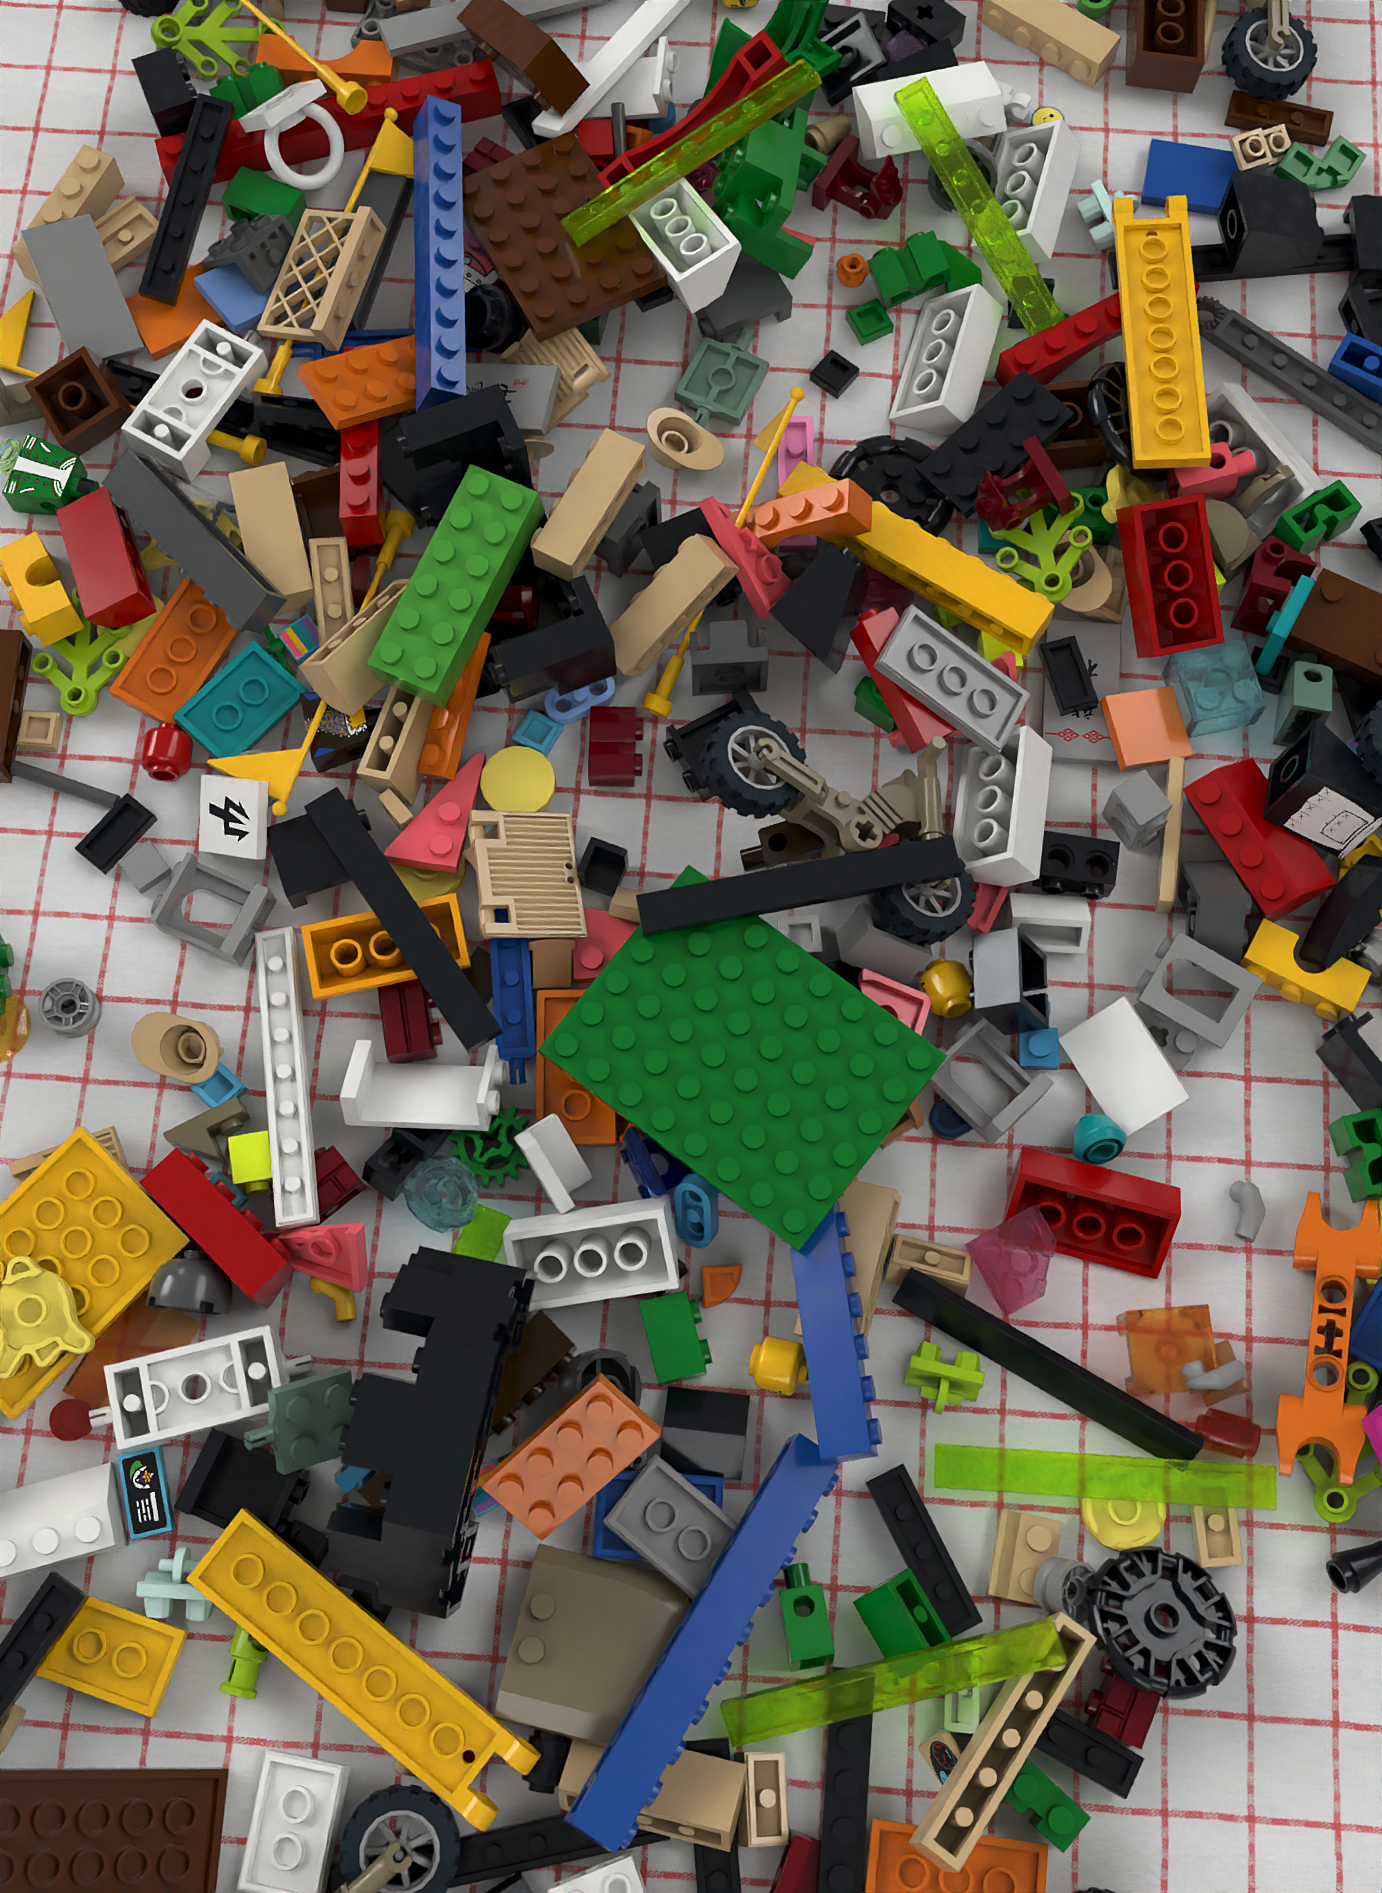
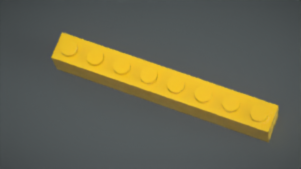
M801 460L777 491L776 499L833 483L837 480L828 476L822 468L811 466ZM872 501L871 532L842 540L817 535L825 541L831 542L839 549L846 546L863 563L980 631H984L1025 657L1028 656L1050 625L1055 605L1050 603L1044 595L1029 591L1017 584L1011 576L994 571L987 567L978 557L966 555L954 548L948 540L931 535L924 531L915 521L898 516L879 501Z

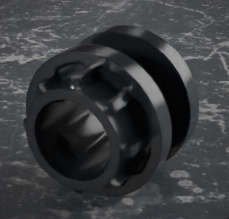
M479 284L465 293V342L469 346L501 355L514 342L519 343L530 328L508 290L500 289L490 284Z

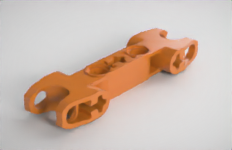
M1308 1191L1306 1205L1297 1226L1292 1267L1315 1271L1303 1396L1279 1393L1275 1429L1279 1457L1278 1476L1291 1478L1298 1450L1306 1444L1319 1443L1328 1447L1336 1456L1338 1486L1351 1488L1357 1460L1365 1442L1366 1431L1361 1420L1367 1416L1366 1406L1343 1403L1355 1277L1378 1280L1382 1234L1379 1223L1378 1200L1366 1199L1360 1223L1351 1230L1339 1231L1329 1227L1322 1219L1320 1193ZM1327 1288H1336L1342 1292L1344 1300L1338 1304L1329 1303L1323 1298L1321 1292ZM1328 1328L1333 1330V1336L1335 1337L1331 1355L1323 1354L1325 1336L1323 1334L1325 1329ZM1327 1368L1334 1372L1337 1381L1333 1385L1324 1386L1315 1380L1313 1373L1317 1369Z

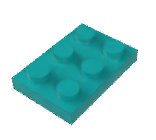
M253 640L172 716L173 720L215 759L234 757L251 750L301 702L300 694L307 693L308 689Z

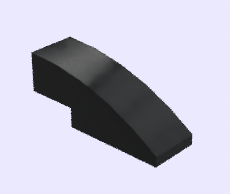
M1365 853L1333 888L1306 934L1298 953L1301 960L1329 969L1382 922V917L1378 911V908L1382 905V857Z
M394 1127L391 1137L365 1162L362 1179L393 1202L430 1161L453 1130Z

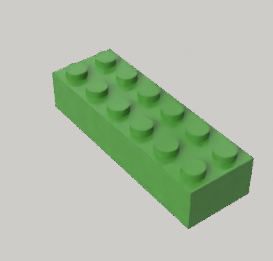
M470 464L366 663L378 680L441 708H445L545 513L539 492Z

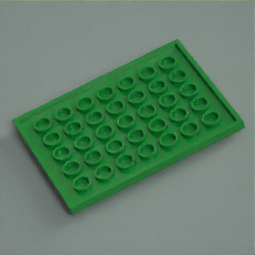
M688 864L670 888L711 880ZM759 916L644 937L640 923L538 1049L539 1053L797 1252L808 1241L947 1057L946 1054Z

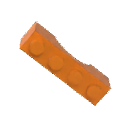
M260 34L255 64L267 62L268 66L273 64L278 67L287 88L293 84L319 79L317 70L279 36ZM288 35L292 40L295 41L294 36ZM361 40L351 53L335 60L315 59L320 65H327L346 83L355 81L363 89L398 81L400 68L398 56L390 58L383 41ZM321 80L327 91L323 95L337 96V93Z
M846 478L751 506L741 529L747 527L766 545L768 551L776 555L777 544L780 541L796 535L814 534L842 540L871 532L872 497L850 478ZM741 510L730 513L728 519L733 524H735Z

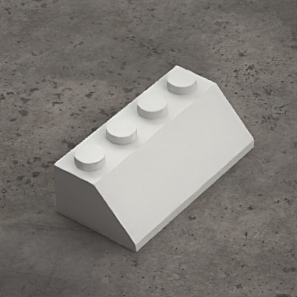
M985 61L852 88L863 161L943 145L955 139H972L1007 131L1003 96Z
M1063 119L1002 135L995 158L998 183L993 198L980 211L970 246L974 252L1017 266L1051 260L1081 150V145Z
M680 172L623 208L640 233L641 238L667 274L669 286L692 314L708 306L712 301L723 295L742 247L740 242Z
M979 283L924 301L889 416V420L892 423L943 436L954 433L973 416L1004 308Z
M1222 383L1206 399L1210 445L1226 442L1232 456L1250 450L1256 465L1255 472L1238 477L1235 495L1225 501L1236 508L1235 500L1260 477L1264 481L1275 472L1276 467L1288 465L1295 473V476L1246 519L1247 526L1263 542L1271 535L1283 513L1327 486L1240 384Z
M1028 725L1013 729L1001 752L995 756L989 754L975 742L964 744L953 839L958 858L963 860L967 866L964 868L966 873L971 874L975 882L1008 887L1039 879L1053 748Z
M669 1195L566 1211L562 1215L554 1213L511 1220L502 1234L508 1265L538 1272L529 1311L676 1289L680 1286L677 1237Z
M112 1462L0 1493V1582L129 1546Z

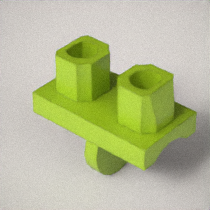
M921 1341L915 1356H911L903 1384L921 1388L919 1397L934 1400L933 1413L942 1414L945 1403L960 1407L962 1399L976 1402L980 1388L984 1385L985 1373L980 1372L979 1355L966 1351L957 1352L953 1366L939 1362L941 1347L938 1344Z

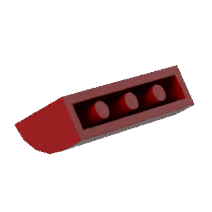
M103 486L56 510L85 618L93 624L103 627H124L156 613L157 610L128 513L111 501L110 497L112 494Z

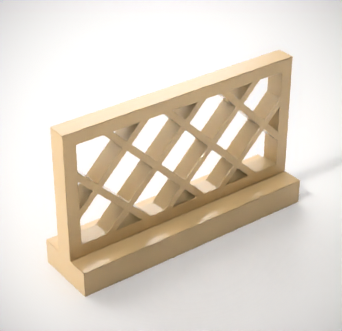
M359 206L357 213L305 209L257 327V331L261 336L318 342L326 350H340L387 230L372 207ZM314 222L326 224L325 228L313 236H309ZM351 225L348 235L339 240L336 232ZM332 236L335 243L318 253L316 246ZM311 250L314 257L298 267L299 258ZM340 253L336 265L327 270L324 263ZM320 266L323 274L306 284L303 277ZM299 280L302 287L288 297H285L287 287ZM328 283L324 295L315 301L312 293ZM308 297L311 304L294 314L291 307ZM287 311L290 318L278 326L272 325L275 317ZM316 314L311 328L302 329L300 324Z

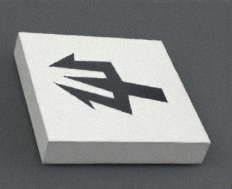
M213 774L201 775L199 851L255 860L266 859L269 782Z

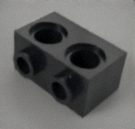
M1044 830L1039 879L1033 880L1032 886L1042 887L1044 892L1051 894H1061L1068 891L1080 893L1081 897H1086L1089 900H1100L1103 897L1108 898L1116 885L1120 842ZM1057 859L1064 864L1065 870L1058 871L1052 869L1047 860ZM1095 865L1099 867L1103 872V876L1096 877L1091 875L1087 871L1086 866Z

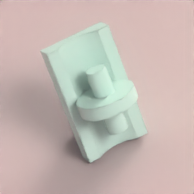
M1101 179L1091 183L1092 194L1077 202L1078 210L1085 224L1101 216L1105 220V222L1089 230L1098 251L1115 244L1114 228H1112L1111 221L1112 202ZM1122 190L1113 194L1114 198L1132 197L1133 217L1136 219L1134 213L1140 207L1138 197L1133 194L1125 196Z
M178 1547L174 1559L161 1558L159 1571L149 1570L144 1581L137 1583L136 1596L144 1597L146 1617H169L173 1612V1598L186 1599V1618L189 1620L206 1621L211 1616L214 1603L186 1580L200 1562L191 1560L189 1547Z

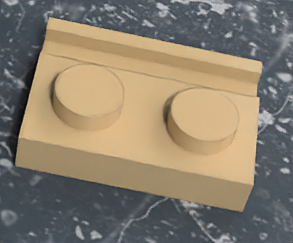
M133 195L94 222L114 273L152 246L159 225V221L142 204L140 205Z
M1003 1508L1000 1509L986 1594L1041 1606L1039 1602L1034 1600V1578L1045 1560L1057 1557L1063 1522Z

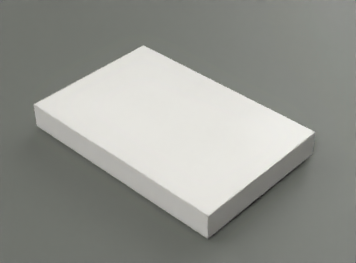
M1125 996L1059 1038V1042L1104 1113L1123 1129L1127 1138L1192 1098L1129 999Z
M272 1749L265 1751L237 1890L250 1893H326L350 1765Z

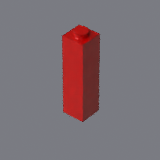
M894 607L881 613L878 608H874L859 616L857 620L860 624L850 631L849 635L911 753L914 754L928 747L934 736L945 738L956 731L955 727L873 667L899 621Z

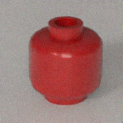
M161 723L159 727L148 730L143 737L140 757L143 769L148 772L152 779L162 782L177 781L179 777L187 774L191 767L192 738L183 732L179 725L173 723Z

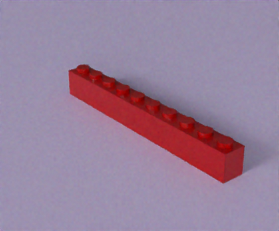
M490 59L366 88L364 90L368 94L367 103L359 113L354 115L347 113L337 103V96L312 101V103L328 111L337 122L343 136L344 152L374 145L385 120L384 111L387 108H394L398 113L397 120L392 123L408 137L413 136V123L427 95L461 105V124L502 114L499 85ZM306 116L301 122L279 134V151L287 166L330 155L328 135L322 125L311 117ZM238 119L231 122L213 184L233 180L241 166L254 171L266 172L272 170L264 148L266 129L245 133ZM187 132L154 139L160 165L169 189Z

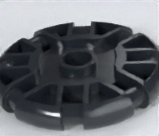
M1116 361L1104 364L1091 377L1088 386L1090 392L1087 395L1090 420L1093 428H1098L1103 437L1100 440L1101 444L1121 468L1126 466L1130 468L1132 476L1147 482L1167 480L1168 468L1133 469L1125 362Z
M880 435L856 443L855 449L851 452L845 450L838 457L828 475L837 481L850 478L872 497V501H879L885 504L891 512L904 519L918 522L924 531L935 537H938L943 532L954 512V508L917 475L916 467L934 450L912 438L905 437V440L891 439V435ZM889 453L903 455L902 459L898 457L888 458ZM863 460L869 465L864 471L858 466ZM891 490L896 492L900 499L896 502H886L881 498L880 494ZM927 498L937 499V503L934 505L925 504Z
M1157 1546L1131 1547L1120 1551L1117 1559H1107L1095 1573L1088 1590V1595L1092 1598L1091 1605L1086 1608L1089 1631L1097 1638L1094 1644L1098 1651L1103 1650L1112 1663L1109 1667L1134 1688L1146 1694L1149 1690L1159 1692L1163 1699L1169 1700L1195 1698L1205 1694L1207 1691L1206 1687L1209 1685H1219L1227 1676L1235 1659L1237 1648L1233 1645V1637L1238 1634L1237 1623L1225 1593H1220L1211 1582L1213 1577L1204 1568H1201L1199 1564L1178 1552L1174 1555L1163 1552L1161 1547ZM1162 1570L1170 1572L1172 1582L1160 1578ZM1127 1573L1135 1575L1138 1580L1133 1583ZM1196 1591H1198V1593L1201 1595V1597L1204 1599L1206 1603L1202 1604L1201 1600L1195 1593ZM1109 1600L1121 1602L1118 1609L1109 1607ZM1161 1610L1167 1613L1172 1619L1173 1628L1162 1627L1156 1621L1154 1611ZM1205 1628L1211 1630V1633L1216 1636L1215 1639L1205 1636ZM1125 1635L1133 1647L1127 1652L1117 1640ZM1193 1656L1199 1662V1670L1189 1660ZM1166 1665L1165 1675L1154 1672V1667L1159 1668Z

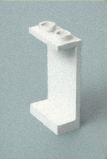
M661 36L659 38L657 57L638 58L582 120L612 119L611 104L615 102L625 104V120L667 117L669 102L674 100L672 73H677L678 68L676 52L671 51L667 37ZM577 62L573 64L579 71H581L588 62Z
M356 1040L339 1097L345 1124L353 1126L489 1131L492 1115H498L500 1093L498 1086L505 1084L506 1063L499 1060L497 1045H489L484 1067L377 1063L372 1040Z

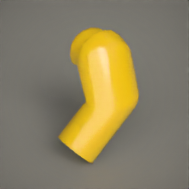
M311 1276L310 1287L312 1291L316 1294L319 1292L324 1293L334 1300L337 1322H348L357 1319L353 1290Z

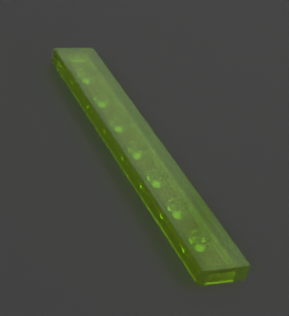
M801 58L563 218L560 222L577 247L581 246L823 84L819 73Z
M926 76L894 92V101L1030 337L1065 320L1063 313Z
M935 1444L933 1488L1267 1511L1277 1510L1276 1466Z
M1051 1616L722 1700L719 1707L732 1747L734 1748L1066 1665L1067 1657L1054 1617Z

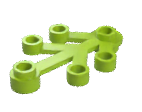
M187 0L185 5L174 16L163 15L152 23L150 34L154 44L160 49L171 46L173 51H178L197 67L196 73L198 77L206 82H211L216 78L218 64L213 58L204 57L189 42H201L231 68V74H235L238 80L249 74L248 68L252 64L248 59L238 56L224 43H259L260 34L276 35L262 21L258 28L221 27L229 17H236L240 14L242 3L238 0H222L221 4L199 27L186 25L194 16H203L207 12L208 0H198L203 4L202 7L193 5L192 1L194 0ZM232 1L237 5V7L231 8L226 4V2ZM268 17L283 32L286 33L285 27L281 21H279L276 18ZM162 33H171L174 38H167ZM202 66L211 67L213 72H205ZM242 66L247 70V72L240 73L239 71H237L236 67Z
M1026 487L1015 493L1020 501L1031 497ZM1071 492L1073 501L1079 503L1078 507L1063 517L1059 513L1049 530H1047L1042 509L1029 516L1033 536L1019 528L1011 531L1003 529L992 532L988 526L993 538L998 540L1005 539L1039 557L1041 569L1020 560L1014 548L1004 547L998 551L996 562L1002 572H1012L1034 583L1035 592L1044 595L1050 603L1060 602L1070 594L1072 579L1069 574L1082 553L1093 544L1092 533L1088 527L1077 526L1073 528L1069 534L1071 545L1056 565L1053 554L1054 550L1074 519L1079 517L1084 511L1083 498L1076 492ZM1084 534L1088 536L1087 540L1083 543H1076L1074 541L1078 535ZM1006 556L1014 557L1013 562L1010 564L1001 563L1002 559ZM1055 578L1059 580V584L1054 588L1046 586L1050 579Z
M75 586L72 601L78 608V613L85 628L76 632L75 647L66 638L51 644L73 666L72 681L58 670L57 661L49 653L41 652L36 654L32 659L31 666L38 675L48 678L62 692L60 705L66 713L74 717H85L92 714L97 708V692L116 673H120L129 660L120 648L112 646L119 639H123L130 634L131 624L118 630H114V627H105L106 630L92 643L93 623L84 616L78 590ZM103 655L102 661L104 665L89 677L90 667ZM120 656L117 663L111 664L113 658ZM49 661L48 666L44 669H41V665L44 662ZM81 694V697L77 701H74L75 698Z
M1354 1362L1347 1367L1345 1388L1349 1392L1348 1404L1364 1406L1366 1396L1371 1395L1377 1387V1372L1365 1362ZM1357 1371H1363L1369 1376V1381L1365 1385H1358L1354 1382L1352 1375ZM1368 1436L1365 1437L1357 1463L1375 1453ZM1308 1444L1309 1452L1303 1456L1296 1454L1295 1460L1301 1463L1317 1488L1313 1497L1315 1510L1320 1517L1328 1522L1343 1523L1348 1521L1356 1512L1357 1499L1382 1485V1476L1379 1473V1467L1381 1466L1379 1460L1376 1462L1374 1470L1354 1480L1351 1488L1338 1486L1336 1456L1325 1446L1334 1460L1332 1476L1330 1478L1313 1454L1314 1444ZM1332 1493H1337L1343 1497L1344 1504L1341 1508L1334 1509L1328 1505L1327 1497Z

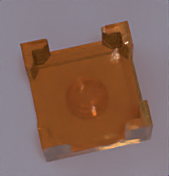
M1208 1304L1130 1310L1116 1317L1119 1337L1126 1335L1131 1376L1125 1378V1384L1129 1395L1138 1399L1161 1394L1185 1392L1199 1394L1215 1391L1193 1390L1184 1383L1187 1380L1181 1372L1182 1366L1195 1360L1203 1362L1206 1372L1218 1367Z

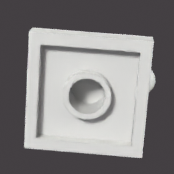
M320 78L293 84L238 119L245 133L266 129L264 148L272 170L286 184L301 190H315L327 185L339 172L344 158V141L337 122L328 111L312 103V101L327 92ZM306 116L315 119L322 125L330 142L328 162L320 172L313 175H300L292 171L283 161L278 145L280 132L295 126L305 119Z

